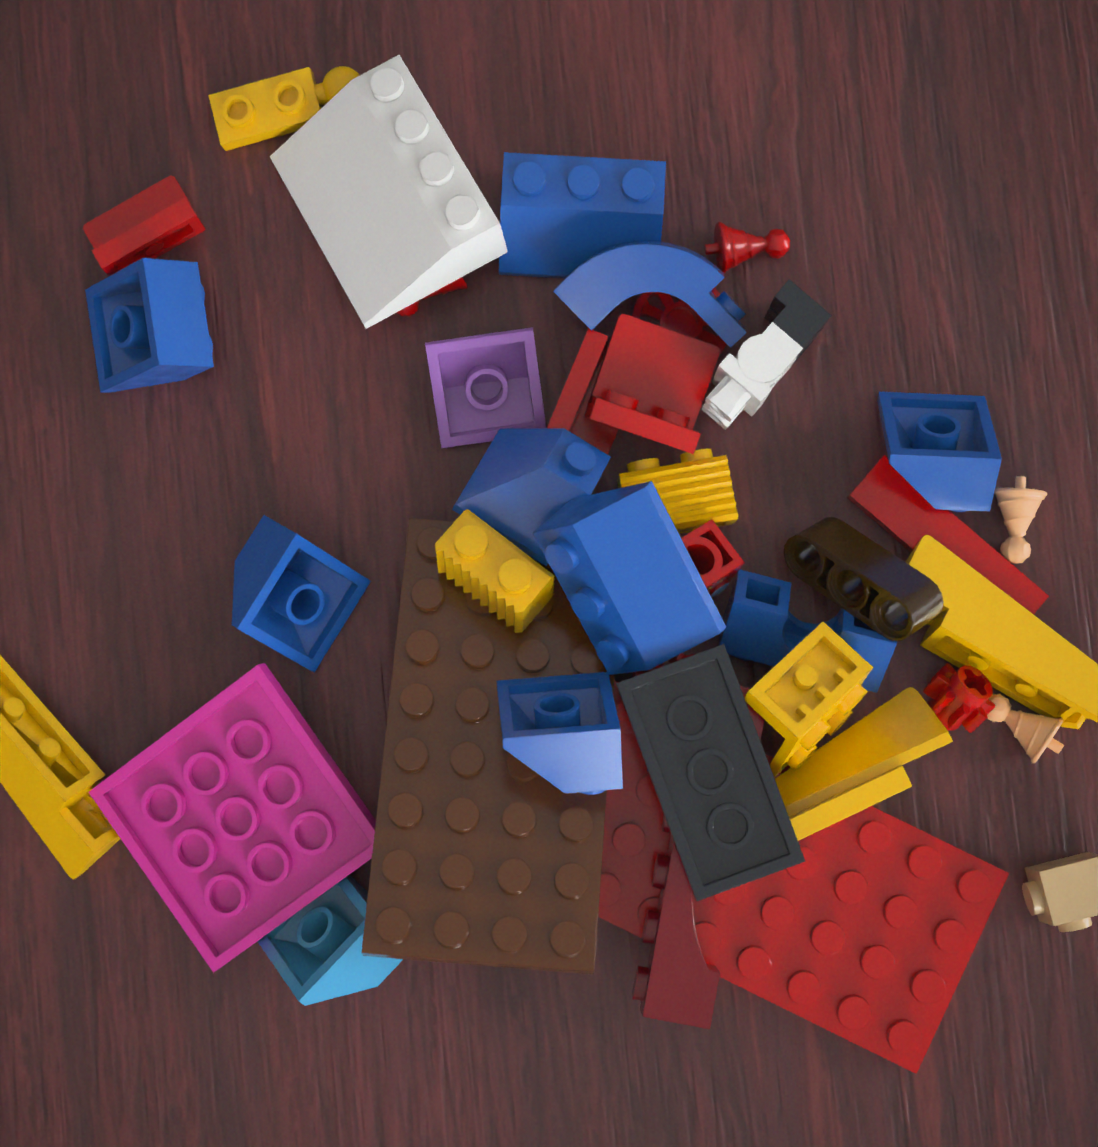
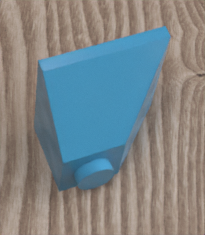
M351 875L345 877L257 941L296 999L305 1006L378 987L403 960L362 955L368 892Z

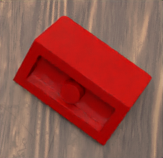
M171 175L85 223L83 226V230L94 248L91 251L102 270L108 276L141 258L156 259L206 230L180 184Z
M588 328L547 428H564L609 455L619 429L589 419L584 415L607 349L608 336L595 330L591 331Z

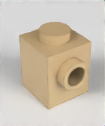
M1085 852L1025 868L1028 882L1023 883L1022 890L1025 903L1032 916L1037 915L1040 922L1051 926H1058L1059 932L1077 931L1092 926L1091 917L1098 915V854Z

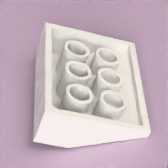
M400 55L352 79L270 156L366 329L508 252L497 217Z

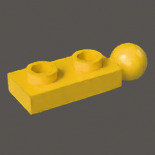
M347 66L335 67L325 75L322 83L316 84L314 73L310 67L208 95L220 145L225 151L298 131L322 108V105L329 102L352 79L360 76L359 73Z

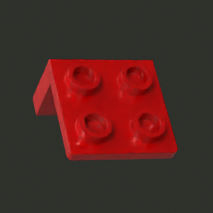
M620 314L617 317L584 415L589 419L694 454L701 433L693 430L720 355V348L630 315Z

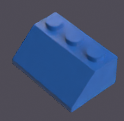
M504 152L500 225L508 252L499 257V275L565 279L582 262L609 247L633 241H661L666 161Z
M652 481L571 499L533 532L547 563L557 577L573 611L579 618L596 650L597 656L609 675L650 670L720 634L726 628Z

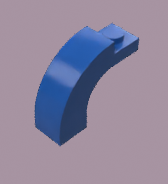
M648 240L633 241L609 247L582 262L553 291L591 331L617 305L627 298L640 293L662 292L686 302L730 348L747 333L745 326L740 322L746 315L743 309L725 291L718 297L711 292L725 278L724 273L702 255L672 243Z

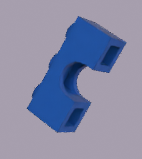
M739 569L724 612L723 621L726 628L720 633L718 646L724 644L728 655L738 659L775 666L820 623H806L790 613L791 582ZM840 608L834 618L824 623L873 667L862 683V686L867 691L877 693L897 641L883 637L843 608Z

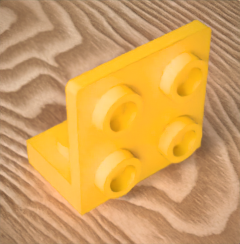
M824 622L820 623L747 692L744 698L763 719L785 738L770 763L774 777L787 765L794 771L801 767L817 749L816 744L826 733L832 736L853 714L851 710L868 692L862 686V683L873 667Z

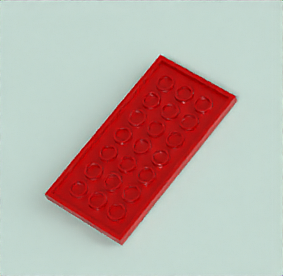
M614 680L613 697L621 728L623 789L607 790L598 917L642 938L647 910L657 911L661 889L652 887L657 854L667 855L671 833L662 832L664 813L616 683L619 682ZM766 755L768 763L770 765L773 758ZM787 765L774 779L791 767ZM870 806L799 840L798 843L805 859L803 863L700 901L695 900L692 892L693 916L701 952L706 964L715 965L720 971L719 977L917 1074L1009 873Z

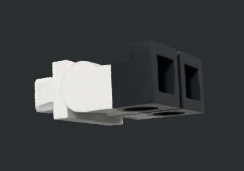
M789 279L774 296L764 317L771 323L762 334L751 336L743 342L736 357L729 353L719 364L712 380L716 387L706 397V403L702 406V411L725 430L743 410L752 417L762 406L772 388L818 337L832 315Z

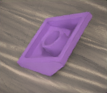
M533 327L425 342L441 448L493 441L500 428H546Z

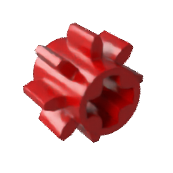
M947 663L931 678V682L923 689V692L930 697L926 703L945 728L950 731H954L963 725L969 733H972L988 718L987 714L995 708V704L989 700L993 693L990 681L981 671L972 666L964 665L955 671Z

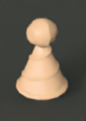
M1016 476L1015 488H995L994 491L1004 518V524L1010 535L1001 544L1000 554L1012 564L1023 563L1030 556V544L1023 537L1026 535V530L1035 517V513L1042 500L1047 496L1045 491L1026 488V477Z
M1000 693L992 694L989 700L995 704V708L987 714L988 720L992 722H1006L1014 737L1017 738L1026 751V755L1030 757L1031 763L1037 762L1046 747L1057 754L1060 753L1064 745L1053 737L1064 721L1062 717L1053 718L1043 716L1042 714L1036 715L1025 713L1021 710H1011L1008 698Z

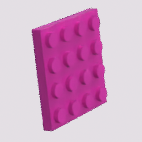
M265 663L256 665L89 791L93 800L213 973L372 859L376 825L375 818Z

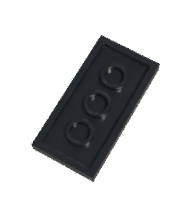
M724 644L616 683L696 901L805 862Z

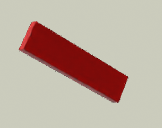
M885 455L880 458L847 496L851 502L908 551L912 552L924 535L932 536L1033 615L1049 597L1048 594L950 510L935 509L889 464L888 457Z

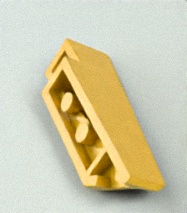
M924 535L911 552L906 563L937 584L942 593L944 603L940 615L928 623L930 627L927 629L920 646L958 668L968 665L978 669L988 678L993 688L1034 712L1047 717H1062L1064 721L1060 727L1079 729L1085 719H1091L1098 723V664L932 536Z
M0 655V783L68 876L76 879L120 840L114 828L89 794L90 790L100 784L105 773Z
M906 688L817 749L796 771L790 768L775 778L798 841L912 787L901 765L953 742L948 730L916 689Z

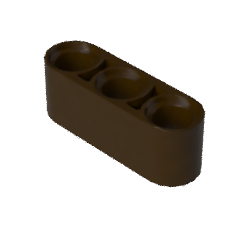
M826 517L789 538L784 545L785 563L797 578L887 639L892 641L906 639L936 619L942 612L944 602L937 584L838 518Z

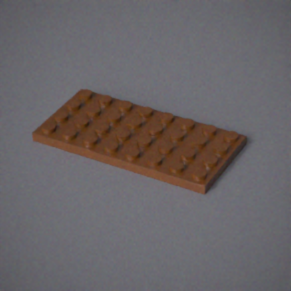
M409 518L362 955L594 974L607 790L595 795H586L580 792L563 793L503 749L496 681L607 672L597 656L593 644L579 618L573 611L565 592L549 564L544 566L539 563L555 576L553 578L555 579L553 585L554 595L523 632L515 633L514 626H506L505 619H497V612L489 613V607L481 606L480 599L472 600L471 592L464 593L463 586H455V579L447 580L446 573H438L435 543L454 521ZM615 674L609 675L612 692L614 691Z

